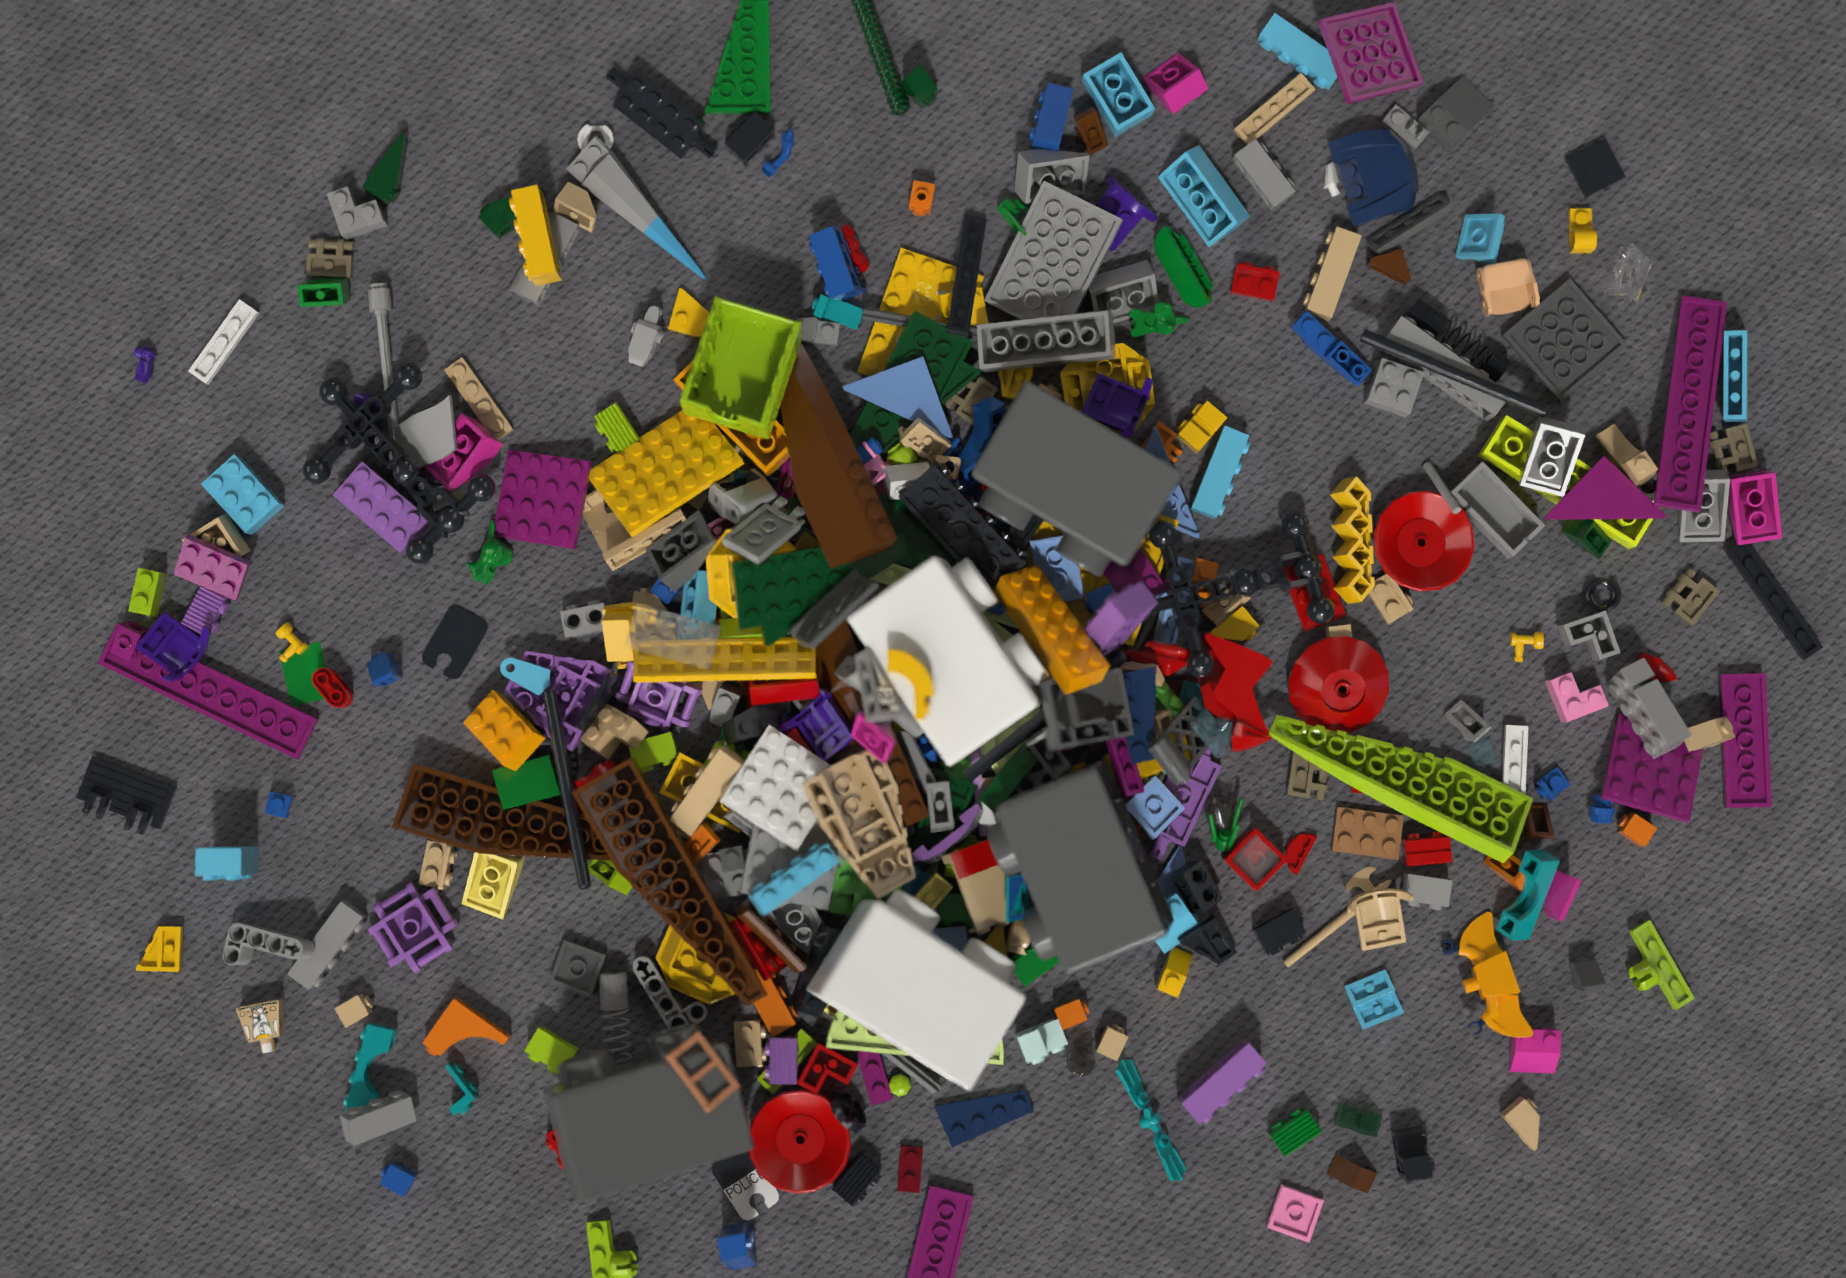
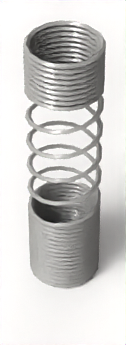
M627 973L599 974L600 1010L615 1011L627 1009L619 1013L601 1016V1018L613 1019L614 1017L611 1016L628 1012ZM618 1018L626 1020L627 1022L614 1026L603 1027L602 1030H615L613 1028L626 1025L630 1022V1020L627 1018ZM622 1029L621 1031H623V1032H628V1034H625V1035H622V1036H618V1037L603 1039L602 1041H603V1042H616V1041H614L615 1039H619V1038L626 1037V1036H628L631 1032L628 1031V1030ZM622 1041V1043H626L629 1045L622 1048L610 1050L611 1054H615L614 1051H619L630 1047L631 1043L627 1041ZM621 1053L624 1055H628L630 1057L614 1061V1063L626 1061L630 1059L632 1055L629 1053Z

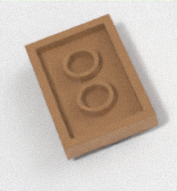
M1336 807L1331 851L1399 860L1404 816Z

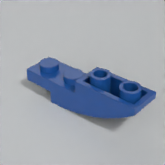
M1304 311L1291 325L1290 328L1303 340V343L1356 387L1372 371L1344 342L1337 340L1308 311Z

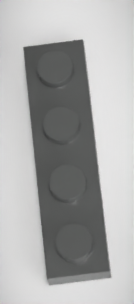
M1438 194L1367 239V245L1378 256L1383 255L1452 211V205L1442 195Z

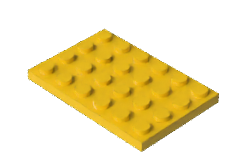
M681 410L641 436L638 442L631 444V446L619 453H615L592 468L588 478L631 537H634L742 466L744 462L714 423L689 416Z

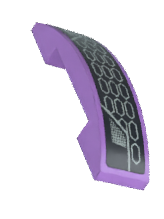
M976 803L959 816L964 824L930 851L924 845L911 854L913 866L918 867L942 859L941 856L952 853L960 847L973 833L982 817L983 811Z

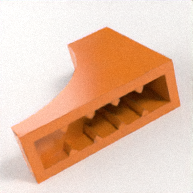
M456 997L451 1001L422 1044L426 1046L425 1050L430 1054L441 1056L453 1044L462 1039L484 1037L504 1045L512 1035Z

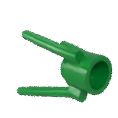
M1011 198L1005 199L999 205L998 211L1016 234L1020 231L1025 236L1027 232L1016 218L1021 213L1019 208L1028 212L1030 207L1024 205L1018 198L1015 201Z
M1243 798L1239 799L1230 829L1223 828L1216 833L1213 814L1209 813L1208 815L1212 834L1211 841L1215 842L1216 849L1221 852H1229L1233 848L1234 840L1240 828L1237 822L1244 802Z

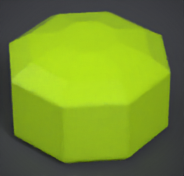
M902 1073L893 1075L889 1082L891 1093L897 1096L907 1094L911 1087L909 1077Z

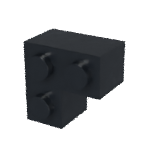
M1418 1126L1391 1130L1398 1175L1406 1182L1433 1178L1432 1171H1435V1162L1433 1157H1430L1425 1152L1424 1145H1427L1425 1132L1421 1131Z

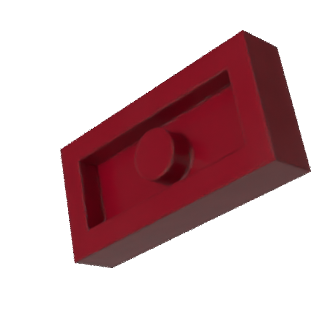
M901 1145L897 1191L920 1193L923 1147Z

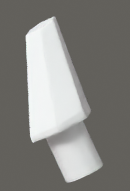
M1332 162L1326 166L1324 189L1328 188L1331 196L1335 197L1340 194L1336 185L1339 183L1335 164Z

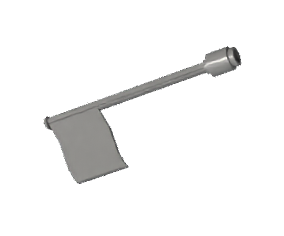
M373 283L369 285V290H367L369 311L374 313V316L377 318L385 391L393 383L386 318L388 312L392 311L391 296L387 283ZM449 395L436 406L412 415L399 425L397 422L395 400L391 403V413L387 417L388 432L402 447L405 454L418 462L420 468L446 458L457 449L452 395ZM391 450V460H392V459L394 458V456H395V453H394L393 450ZM393 476L394 481H393L392 483H393L394 485H396V486H401V485H403V484H400L399 482H397V481L395 480L394 476Z

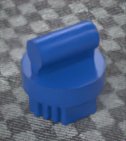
M1594 794L1592 797L1594 804L1589 806L1591 822H1613V815L1615 814V806H1611L1613 802L1601 799L1599 794Z

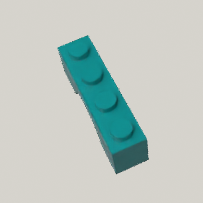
M1527 850L1518 870L1524 875L1523 890L1518 899L1510 907L1503 910L1496 928L1497 931L1511 941L1530 939L1560 862L1559 859L1545 850Z
M374 1022L368 1023L367 1027H363L360 1036L363 1043L361 1049L358 1048L355 1055V1061L357 1062L356 1070L351 1072L349 1083L352 1084L350 1093L347 1092L344 1098L345 1112L352 1107L367 1105L373 1099H380L381 1094L370 1083L369 1067L377 1055L392 1051L398 1028Z

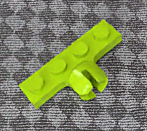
M1646 920L1631 929L1629 933L1642 954L1641 962L1631 967L1628 971L1630 979L1637 978L1632 984L1640 991H1647L1658 984L1673 1010H1677L1695 999L1651 920Z
M610 1219L586 1222L592 1278L634 1277L638 1271V1264H630L631 1260H637V1256L631 1250L616 1251L614 1249Z

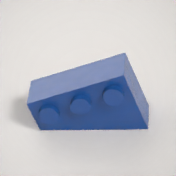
M1048 83L1046 91H1041L1039 103L1042 104V108H1037L1034 121L1038 122L1037 127L1032 126L1029 140H1033L1031 150L1046 149L1058 151L1073 88Z
M831 226L809 235L811 241L809 242L811 252L816 255L818 261L816 267L819 274L824 278V290L827 296H830V299L845 301L868 292L866 285L861 286L856 274L860 273L857 266L853 267L849 257L851 251L840 227Z
M749 1221L723 1226L717 1237L721 1262L727 1265L730 1271L757 1266L753 1247L754 1240H756L754 1227H749Z

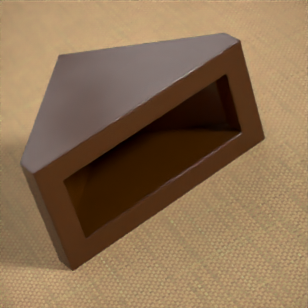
M1402 249L1373 257L1366 265L1404 286L1411 280Z
M1532 803L1524 823V838L1554 839L1555 835L1547 803Z
M1336 1154L1327 1175L1351 1188L1368 1194L1377 1173Z

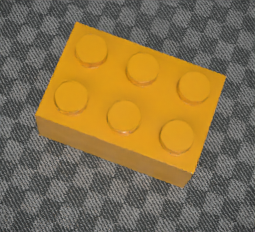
M492 690L463 722L503 766L517 771L546 739L505 695L495 690Z

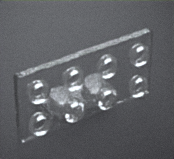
M636 604L625 647L709 670L721 626Z

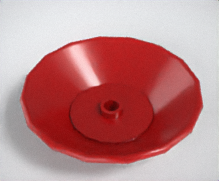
M1430 490L1409 492L1393 500L1379 516L1374 532L1375 555L1384 572L1399 585L1416 591L1440 590L1456 582L1469 567L1475 549L1473 526L1464 509L1461 508L1459 513L1453 514L1441 494ZM1418 539L1424 541L1423 547L1418 545Z
M1349 636L1326 637L1308 646L1295 661L1288 679L1289 700L1297 716L1307 725L1324 726L1327 730L1335 732L1340 730L1352 733L1368 725L1383 709L1389 693V674L1381 655L1365 641ZM1345 686L1343 692H1338L1339 687Z
M807 1090L783 1092L767 1101L754 1116L750 1131L755 1147L749 1150L750 1159L759 1175L775 1188L794 1194L815 1192L833 1182L846 1166L851 1149L850 1130L837 1120L831 1110L830 1100L824 1095ZM801 1135L804 1137L805 1141L799 1143L797 1142L796 1137Z

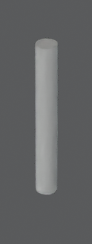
M1426 462L1423 468L1453 514L1459 513L1461 511L1460 506L1431 462Z

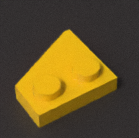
M158 926L153 935L152 942L148 944L145 950V955L136 966V971H182L183 926Z

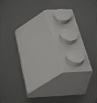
M1148 260L1097 274L1087 292L1092 312L1109 311L1113 314L1114 323L1130 319L1131 317L1128 315L1130 310H1153L1155 305L1159 303L1155 274Z

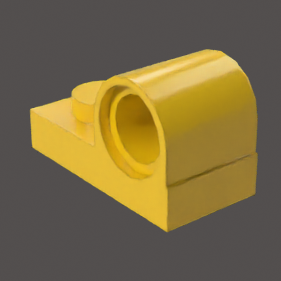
M1570 208L1568 210L1569 253H1592L1597 245L1596 229H1592V208Z

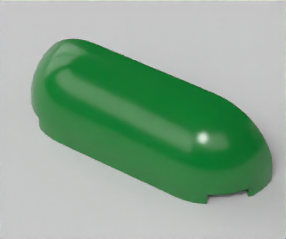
M1170 226L1163 227L1157 233L1154 243L1155 252L1160 263L1186 304L1195 308L1207 305L1213 300L1211 290L1214 286L1187 238L1182 233L1178 235L1172 231Z

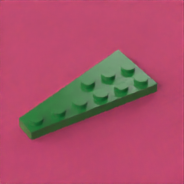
M740 0L739 9L717 71L718 74L710 93L705 114L771 113L769 0Z

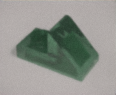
M1339 1103L1333 1125L1356 1131L1359 1134L1377 1137L1383 1115Z

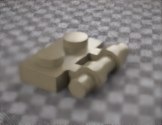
M326 238L309 239V248H316V254L307 253V277L352 279L353 257L345 255V251L354 250V242L346 241L345 239H337V241L326 240ZM336 249V255L325 254V250Z
M979 377L976 383L971 381L965 386L970 391L964 400L959 397L964 389L962 388L943 404L948 410H950L954 403L957 404L959 407L955 414L972 426L974 425L973 406L989 396L994 397L998 391V388L982 377Z
M1747 423L1724 429L1725 438L1719 439L1717 431L1710 434L1709 447L1714 452L1715 468L1724 470L1726 474H1729L1727 465L1732 464L1734 472L1758 466ZM1727 445L1729 458H1724L1721 446Z
M1690 568L1678 577V582L1665 593L1666 597L1661 603L1668 608L1672 602H1675L1678 606L1673 613L1689 626H1693L1720 591L1704 578H1700L1695 583L1692 578L1696 572ZM1686 586L1690 591L1685 598H1682L1679 594Z
M1292 751L1286 795L1310 798V791L1316 790L1315 799L1324 800L1325 792L1328 791V785H1326L1328 772ZM1313 770H1319L1317 783H1312Z

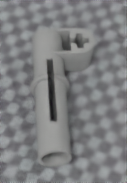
M847 655L834 674L844 683L861 692L855 658ZM899 696L902 715L895 718L894 721L910 735L918 737L924 730Z

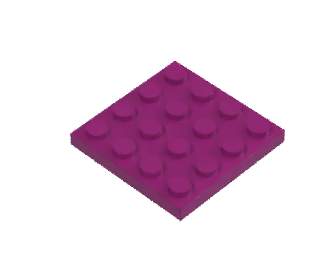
M1395 2L1323 18L1318 22L1347 104L1420 87L1424 84Z
M508 450L495 517V537L576 550L592 462Z
M1619 713L1615 721L1600 798L1688 823L1691 818L1703 749L1689 752L1684 741L1676 749L1653 759L1646 752L1640 736L1633 731L1629 718Z

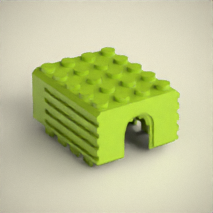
M715 296L680 398V404L684 413L760 438L769 439L804 336L802 323Z

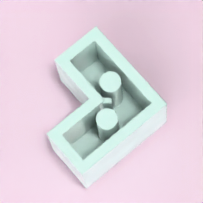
M1057 1017L1015 1033L1026 1062H1032L1033 1065L1044 1061V1056L1048 1055L1047 1052L1052 1051V1054L1058 1053L1065 1049L1064 1045L1068 1044Z

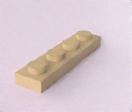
M1300 73L1234 129V132L1247 146L1253 140L1260 138L1315 91V88Z
M463 357L444 369L483 426L498 440L514 430Z

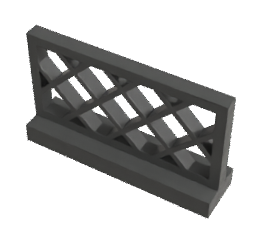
M853 569L788 629L789 633L803 648L808 646L814 649L848 615L879 588V585L870 579L862 577Z

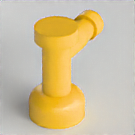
M289 622L282 625L275 633L278 638H286L291 643L285 652L279 656L280 660L284 663L295 652L300 655L309 647L292 633L293 626Z
M1536 631L1533 635L1510 633V646H1515V662H1523L1524 644H1532L1535 649L1543 648V631Z

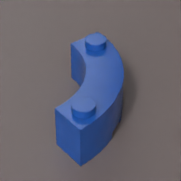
M992 396L973 406V430L965 448L957 456L961 458L958 480L964 484L966 490L971 489L980 482L973 477L972 470L1007 413L1006 404ZM953 462L948 463V467L952 473L955 469V465Z

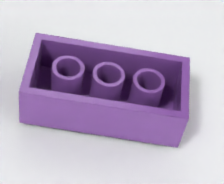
M364 462L357 466L333 494L336 499L404 555L406 554L408 541L416 536H422L430 527V524L418 513L417 506Z
M1142 581L1134 586L1132 584L1127 585L1118 595L1116 592L1105 599L1106 604L1096 611L1097 615L1086 623L1088 626L1084 630L1103 657L1120 648L1158 604Z
M1242 1039L1177 1099L1199 1124L1202 1122L1207 1123L1214 1117L1215 1114L1213 1112L1218 1107H1225L1232 1100L1230 1097L1236 1091L1240 1093L1248 1086L1247 1081L1253 1076L1257 1078L1265 1071L1264 1066L1267 1063L1245 1039Z

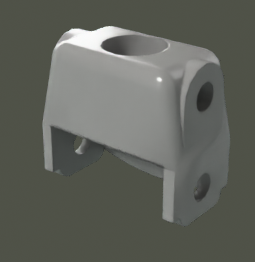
M755 468L747 472L745 485L725 491L717 483H714L710 486L708 495L710 507L720 516L736 525L743 522L763 504L767 503L771 506L779 498L778 493L767 479Z

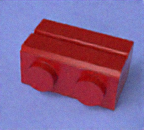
M1439 831L1429 832V837H1421V833L1407 834V839L1401 840L1404 866L1452 862L1450 837L1443 835Z

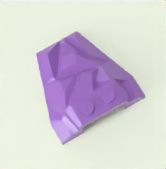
M525 651L521 661L551 670L550 686L543 692L556 690L566 748L573 751L585 733L578 729V724L605 678L612 670L591 660L586 661L571 657ZM510 680L505 688L506 693L523 711H526L532 717L533 721L550 738L542 693L537 695Z

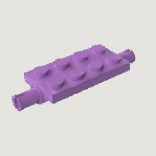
M1211 744L1191 768V778L1182 785L1180 783L1174 784L1169 776H1167L1164 782L1165 787L1185 809L1157 836L1148 855L1154 858L1156 856V859L1162 861L1169 843L1174 842L1185 847L1222 767L1212 762L1210 758L1215 745Z

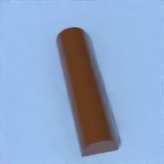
M750 898L742 902L736 910V915L795 973L805 970L808 954L768 914L761 915Z

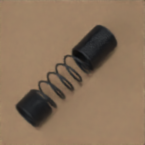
M1421 298L1406 316L1413 319L1417 323L1416 326L1422 331L1428 330L1435 338L1450 322L1440 342L1441 344L1445 343L1460 328L1451 348L1454 350L1468 335L1469 338L1459 357L1464 356L1479 341L1470 359L1471 364L1483 351L1489 348L1478 369L1487 372L1489 378L1495 383L1502 377L1511 363V360L1498 353V351L1496 352V350L1488 357L1490 346H1486L1476 355L1481 339L1476 340L1465 351L1472 334L1467 333L1457 342L1462 326L1457 327L1446 338L1452 326V319L1449 320V317L1443 315L1436 308L1434 309V307L1429 305V303L1427 304Z

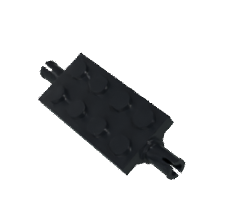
M615 67L608 72L610 75H607L606 79L621 89L612 106L680 159L684 158L691 148L698 149L708 159L713 157L718 147L703 137L702 129L706 124L703 119L638 69L633 70L629 79Z

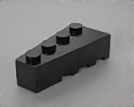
M821 920L807 959L806 969L803 970L791 1003L801 1013L820 1017L828 1003L807 991V987L843 931V926Z

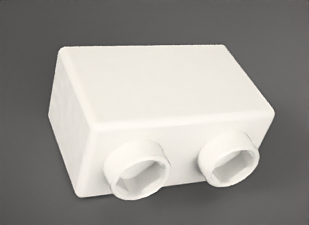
M933 556L847 616V620L867 649L872 650L914 717V688L905 676L887 672V649L907 652L926 666L933 678L936 696H927L926 701L931 703L930 715H926V719L917 720V722L947 765L952 766L1040 706L1042 698L1035 687L1040 682L1049 678V672L1021 633L1015 634L1004 643L983 612L997 602V597L969 558H965L951 568L945 559Z
M895 889L886 904L876 900H862L811 980L807 991L952 1083L971 1090L1025 1001V994L1007 982L1015 970L1016 964L1000 952L975 938L969 939L962 953L931 933L939 922L940 915L901 890Z

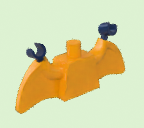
M1486 912L1476 918L1466 928L1460 939L1459 946L1454 945L1450 940L1442 942L1443 944L1451 945L1449 951L1442 950L1445 955H1452L1454 952H1458V955L1468 957L1474 965L1471 969L1473 977L1462 980L1465 992L1469 993L1478 990L1481 999H1486L1485 1012L1479 1016L1480 1020L1469 1023L1468 1028L1472 1024H1477L1479 1031L1474 1034L1477 1035L1481 1033L1482 1026L1486 1024L1493 1031L1505 1036L1531 1037L1533 1030L1523 1017L1519 1007L1518 994L1520 989L1507 952H1502L1495 939L1493 915L1491 912Z

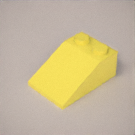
M474 853L462 904L503 919L520 877L525 856Z

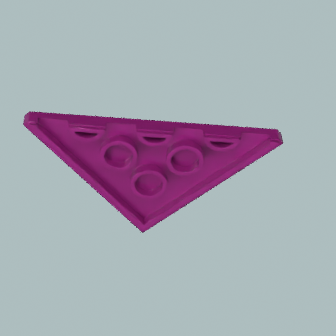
M1603 456L1543 518L1545 520L1663 519L1667 515L1657 506H1653L1654 503L1615 465Z

